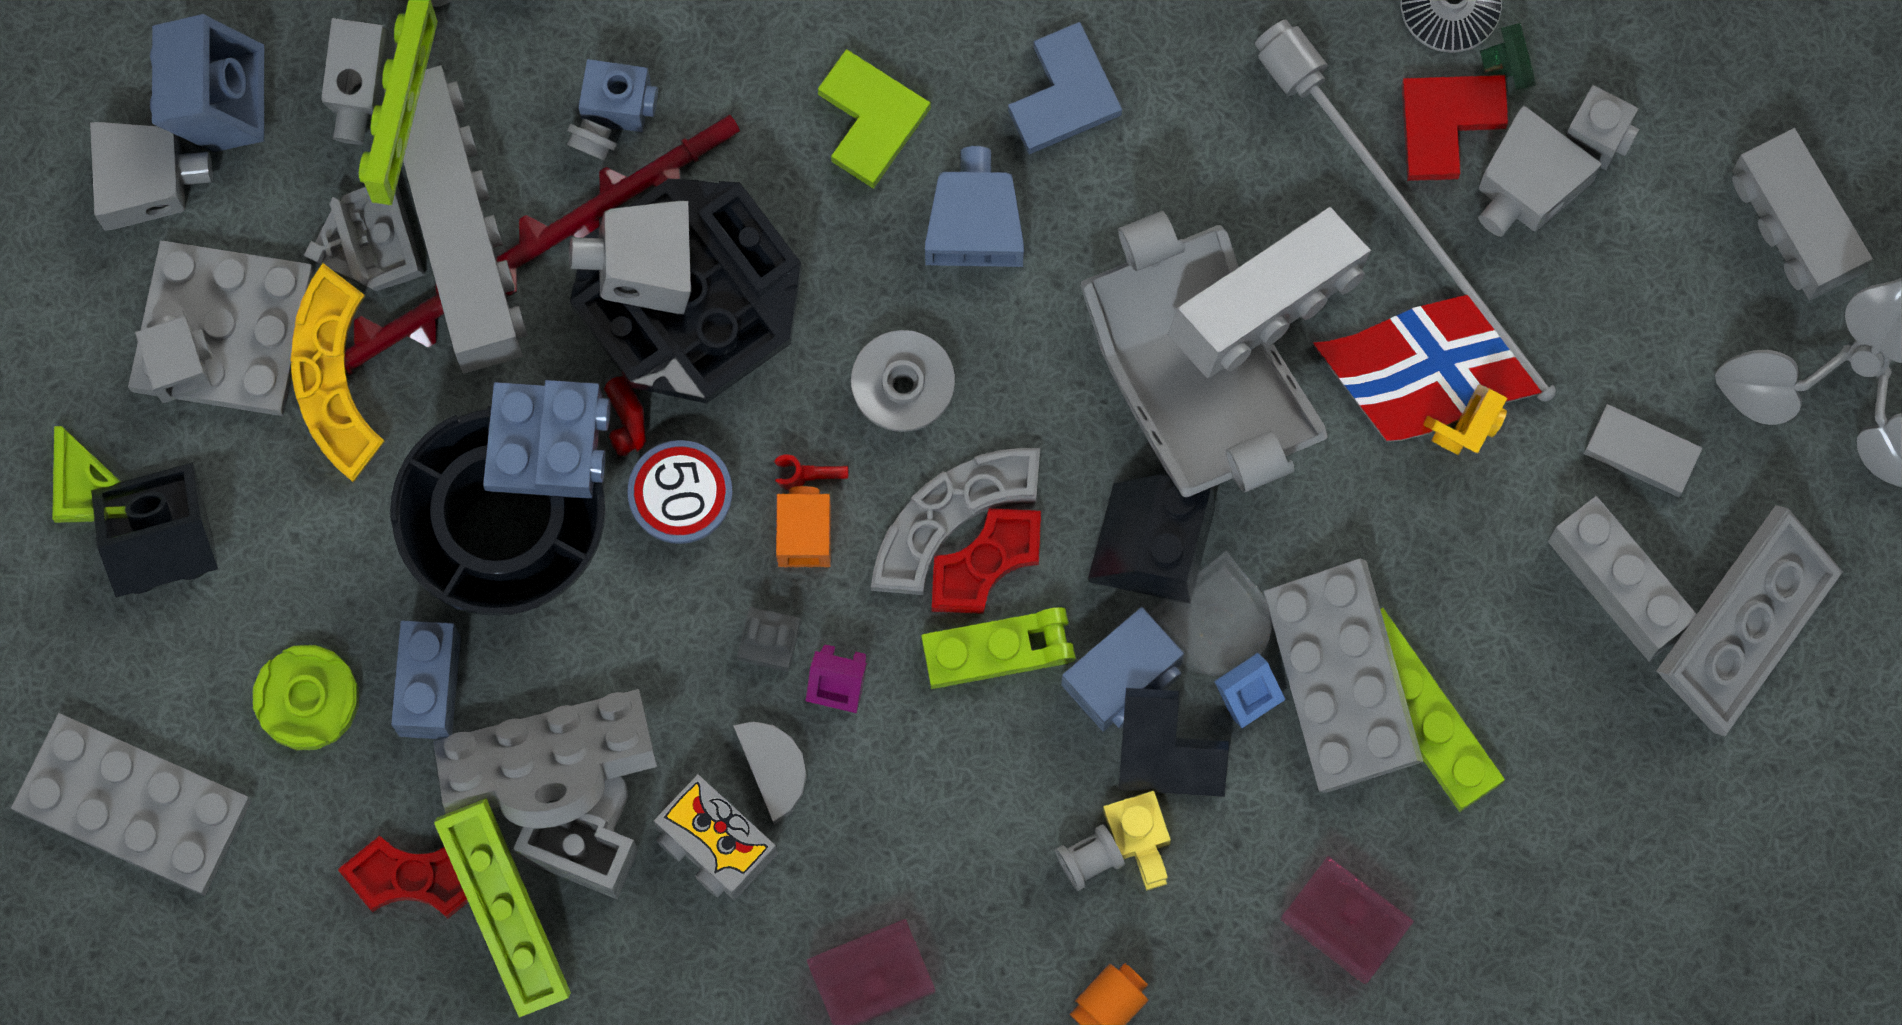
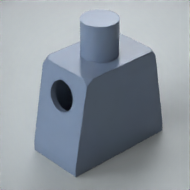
M970 146L961 149L960 172H942L938 176L925 241V265L1023 267L1024 243L1012 174L991 172V150L989 148Z

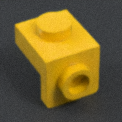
M1478 384L1454 429L1427 416L1423 425L1435 431L1432 442L1459 456L1463 447L1478 454L1486 437H1494L1501 428L1507 414V410L1503 408L1507 398L1490 388Z

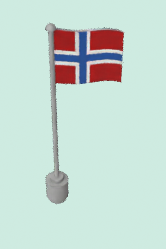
M1285 19L1270 27L1254 44L1260 51L1258 59L1287 96H1292L1296 93L1301 98L1309 94L1313 95L1465 294L1464 296L1412 308L1351 336L1324 342H1313V347L1386 442L1403 441L1435 432L1423 425L1427 416L1447 426L1459 421L1478 384L1507 398L1505 403L1538 395L1537 398L1541 401L1553 399L1556 393L1555 386L1548 387L1319 88L1326 80L1322 73L1328 66L1299 26L1292 27Z

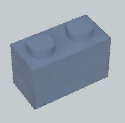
M1141 607L1062 674L1061 686L1102 731H1105L1113 723L1118 728L1123 727L1126 688L1168 689L1182 675L1178 667L1182 664L1184 653L1145 609Z
M401 621L391 723L399 737L444 739L452 735L461 636L454 623Z

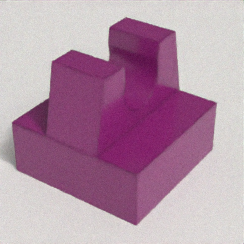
M825 644L820 652L815 651L810 666L805 701L857 713L867 665L865 663L866 654L855 652L853 660L835 656V646Z

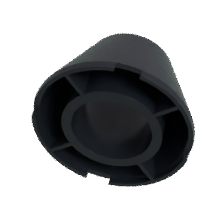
M488 406V409L471 412L459 417L454 415L433 427L415 444L397 474L391 496L390 518L394 539L404 564L418 583L431 595L454 608L469 613L492 616L512 615L538 608L552 601L570 588L584 573L591 563L602 538L606 512L603 485L600 482H594L592 498L537 495L551 506L550 520L541 539L530 550L518 557L508 560L490 561L477 558L459 547L458 542L462 521L469 509L478 500L493 493V491H485L483 486L491 406Z

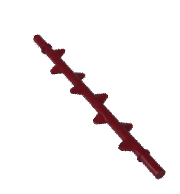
M729 114L688 140L686 138L682 139L679 146L628 177L608 167L603 168L599 171L600 194L548 226L528 215L518 220L519 244L496 257L497 263L507 260L515 290L507 292L506 295L510 297L517 293L516 269L571 235L575 238H584L600 226L599 218L603 216L605 211L619 207L649 187H657L668 178L680 179V168L690 162H698V157L739 133L740 129L733 117ZM437 285L436 295L384 327L362 316L355 319L354 345L345 350V373L349 376L352 375L353 369L406 337L428 348L436 343L435 319L444 314Z

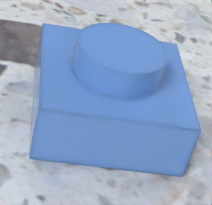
M1259 653L1214 681L1232 719L1241 728L1285 700L1268 662Z

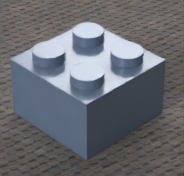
M205 14L152 26V48L150 51L152 63V96L150 99L152 124L212 152L263 142L264 44Z

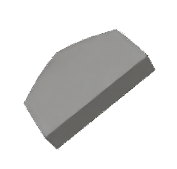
M398 184L392 205L372 203L366 187L343 195L341 201L332 197L329 204L331 212L316 242L311 241L304 254L305 257L321 265L323 263L331 270L374 291L425 275Z

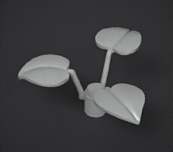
M1902 278L1869 286L1860 290L1851 298L1846 307L1845 319L1847 328L1855 341L1852 345H1844L1838 355L1804 380L1797 381L1799 374L1798 366L1791 357L1773 350H1753L1739 354L1725 361L1715 374L1716 384L1729 401L1751 420L1767 425H1778L1793 419L1802 406V398L1799 391L1810 389L1846 360L1850 361L1853 370L1857 374L1864 377L1877 376L1875 420L1878 425L1868 426L1860 431L1857 437V450L1864 465L1874 475L1887 483L1902 487V413L1892 416L1889 420H1887L1885 415L1888 379L1892 373L1889 364L1892 360L1902 363Z

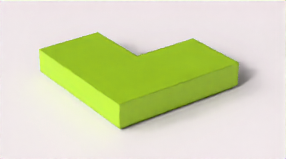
M847 49L818 88L819 96L857 119L831 155V162L874 189L930 111L931 103Z

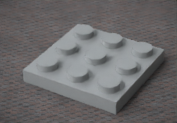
M160 240L141 330L146 329L150 321L162 316L174 315L177 318L186 316L194 331L203 329L213 357L204 361L212 387L178 398V400L284 416L292 378L290 358L295 319L302 298L313 278L314 268L312 264ZM137 344L128 388L134 393L157 396L152 388L139 344Z

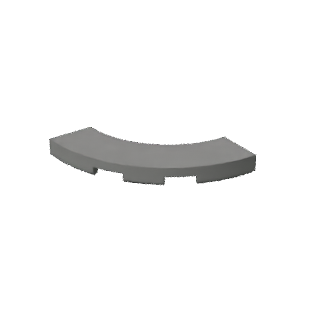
M1015 448L981 454L974 457L973 460L962 463L947 472L943 471L926 483L911 497V501L901 511L893 525L889 527L875 562L871 591L923 595L925 581L934 557L943 543L958 527L972 517L989 510V508L992 509L1006 504L1021 502L1036 503L1040 448Z

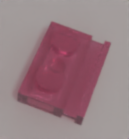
M1329 856L1280 919L1365 985L1414 922Z
M906 919L806 960L832 1025H860L936 993Z

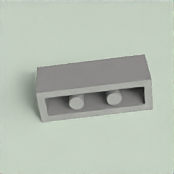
M1795 128L1741 154L1732 170L1734 173L1732 177L1734 188L1743 202L1752 203L1760 217L1758 226L1763 238L1771 247L1775 245L1778 247L1786 261L1784 263L1785 274L1796 290L1802 289L1810 301L1864 273L1873 258Z
M1597 496L1560 523L1549 538L1548 543L1648 662L1677 641L1697 615Z

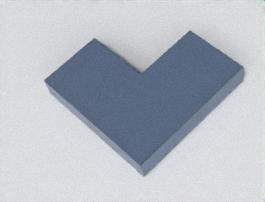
M1080 22L1034 41L1033 48L1052 86L1008 105V112L1028 154L1037 152L1122 115V108Z

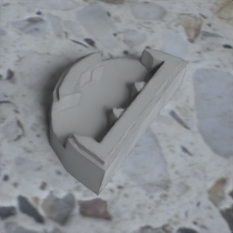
M754 721L733 725L772 822L775 825L793 812L803 795L807 779L803 754L792 737L774 725Z

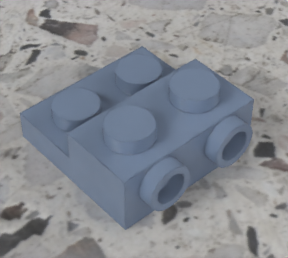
M545 380V386L494 382L483 484L485 491L592 498L594 482L602 483L605 472V450H597L599 430L608 431L610 420V399L602 398L599 384Z

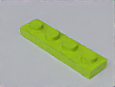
M409 0L406 13H399L395 22L394 41L397 44L394 59H387L384 66L382 84L386 92L383 104L374 107L371 118V134L374 136L371 151L363 153L359 166V180L365 184L372 203L393 204L438 23L431 0Z
M1381 608V614L1423 761L1458 811L1461 812L1503 784L1505 779L1384 608Z
M487 798L437 817L434 821L436 829L518 1017L520 1018L568 999L571 994Z

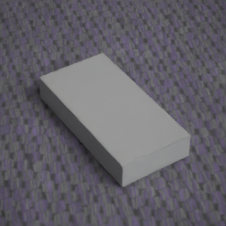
M1607 404L1584 454L1676 497H1680L1701 453L1702 447Z

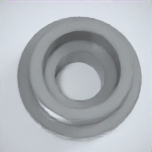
M583 118L580 127L570 124L567 129L571 133L567 143L568 146L605 161L609 149L614 151L617 143L608 140L612 130Z

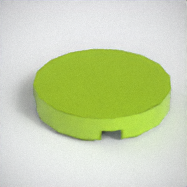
M297 645L283 650V653L277 655L273 660L270 659L260 669L253 686V710L262 729L277 743L295 750H317L336 742L351 727L359 708V687L350 667L335 652L317 645Z

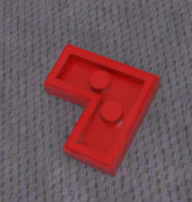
M1505 75L1403 78L1401 85L1407 181L1459 179L1458 131L1506 129L1508 126Z

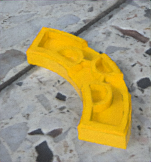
M322 263L312 278L296 315L290 358L292 382L296 400L311 436L333 465L354 482L385 443V440L367 424L352 399L345 373L344 357L348 330L365 295Z

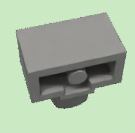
M621 776L605 780V790L599 802L586 814L571 822L549 828L523 827L513 848L519 860L618 899L638 853L633 839L614 832L628 799L625 781Z

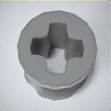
M1104 824L1095 828V834L1069 848L1061 845L1055 849L1061 867L1077 891L1085 888V881L1111 867L1119 869L1125 864L1117 844Z

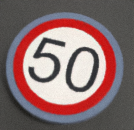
M669 441L650 449L636 463L628 482V502L637 523L651 536L668 543H691L710 535L724 521L732 503V482L724 462L709 448L692 441Z

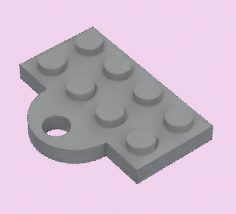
M639 689L625 693H611L601 699L573 706H560L550 712L522 719H509L499 725L471 732H457L447 738L433 741L442 803L446 814L487 798L491 809L500 807L503 815L510 822L527 828H549L571 822L586 814L599 802L605 790V780L657 767ZM560 799L553 803H547L552 800Z

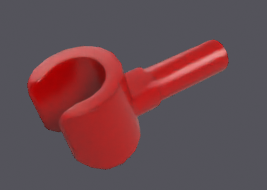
M788 454L781 455L774 461L778 467H796V472L791 478L775 479L777 484L785 490L803 486L805 481H814L815 479H848V466L802 465L796 457Z

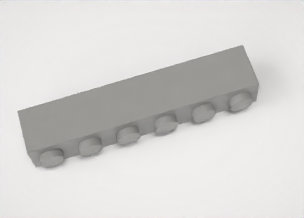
M442 65L425 71L403 162L454 352L464 374L523 357L518 339L526 337L528 334L520 307L510 308L506 293L514 291L515 287L507 260L498 263L493 247L503 244L495 216L485 217L481 202L490 200L482 170L472 172L469 157L476 156L478 153L470 126L460 128L456 113L466 111L457 81L447 83Z

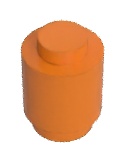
M1109 963L1075 1000L1078 1005L1070 1013V1016L1079 1025H1126L1149 1001L1142 993L1148 984L1126 963L1119 970Z

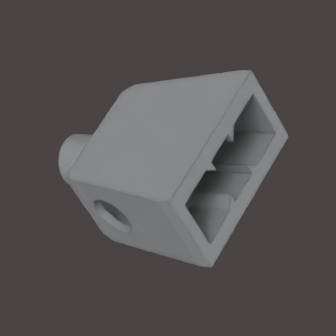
M332 18L322 90V103L333 113L337 114L333 139L336 141L363 145L367 119L372 118L376 105L383 104L385 96L382 84L383 70L387 59H394L397 48L394 37L383 25ZM362 84L360 90L352 94L353 89Z
M1523 105L1482 177L1479 190L1492 199V201L1479 215L1478 219L1488 231L1500 237L1506 233L1516 219L1531 230L1537 231L1592 184L1602 163Z
M105 122L90 123L94 215L104 231L185 211L184 185L211 183L213 181L210 153L183 154L182 143L179 137L158 126Z
M688 201L614 208L605 211L599 230V238L571 237L569 248L570 269L599 270L600 296L605 300L684 314L691 293Z

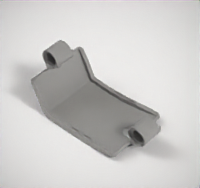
M1159 211L1118 228L1120 242L1127 262L1081 282V289L1107 366L1147 440L1181 495L1189 497L1232 478L1245 493L1293 473V461L1287 462L1286 456L1324 441L1328 438L1325 425L1290 372L1275 345L1266 346L1262 342L1251 350L1250 356L1238 368L1230 372L1224 368L1207 379L1167 335L1178 307L1239 267L1226 230L1221 225H1217L1185 239L1177 240L1172 224L1164 211Z

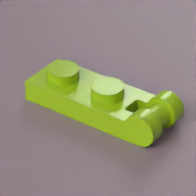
M1063 607L1050 608L1035 614L922 634L921 639L931 689L1059 666L1075 661L1073 644L1067 643L1064 629L1069 624L1066 609ZM1044 632L1047 647L1032 651L1029 634Z

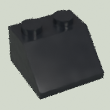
M193 462L123 481L110 487L91 490L97 548L116 598L131 593H145L156 586L181 579H196L207 572L218 569L215 543ZM126 506L127 518H109L106 507Z
M1162 474L1114 483L1088 581L1090 583L1191 604L1215 512L1213 488H1208L1189 497H1183L1170 476Z

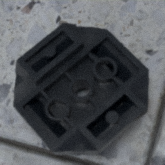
M668 178L628 207L688 201L691 285L701 289L700 296L692 302H687L684 314L609 301L600 296L599 270L577 269L570 304L632 388L707 404L791 344L802 270L801 261L740 182L719 181V183ZM600 226L584 238H599Z

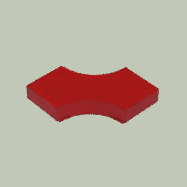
M989 508L983 530L969 546L956 553L934 557L932 612L984 614L987 598L992 588L1002 577L1021 567L1039 565L1041 511Z
M378 836L338 869L372 913L389 903L410 900L428 904L448 919L468 903L445 847L432 853L412 854L394 848L386 840Z

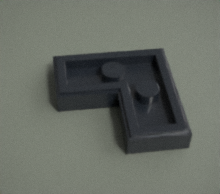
M1126 688L1119 790L1225 797L1229 742L1176 738L1179 691Z

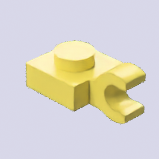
M1147 792L1103 806V812L1110 833L1123 859L1135 856L1146 891L1166 885L1168 877L1157 849L1170 845L1171 839L1155 792Z

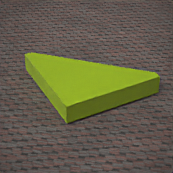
M54 426L52 519L55 523L93 522L94 512L91 490L110 487L120 483V481L69 434L63 426ZM126 506L106 507L109 518H127Z

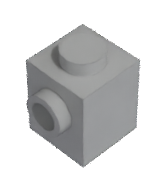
M1592 85L1572 121L1566 137L1602 163L1601 168L1607 171L1616 152L1626 156L1640 129L1631 124L1639 108Z
M174 315L162 316L150 321L146 329L135 332L152 388L162 404L212 387L204 362L213 358L208 340L203 329L194 331L186 316L179 318Z

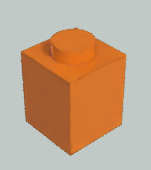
M808 486L790 488L789 494H777L776 557L778 567H831L830 494H820V489Z

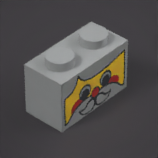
M698 774L654 820L657 830L661 833L656 839L657 843L678 862L684 856L690 859L700 869L695 875L696 879L717 898L725 892L735 901L778 855L776 845Z

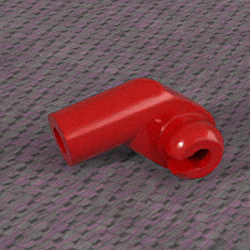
M623 376L616 377L605 385L604 392L608 399H610L623 427L611 431L609 439L617 455L626 456L633 450L638 452L646 442L644 408L627 380Z

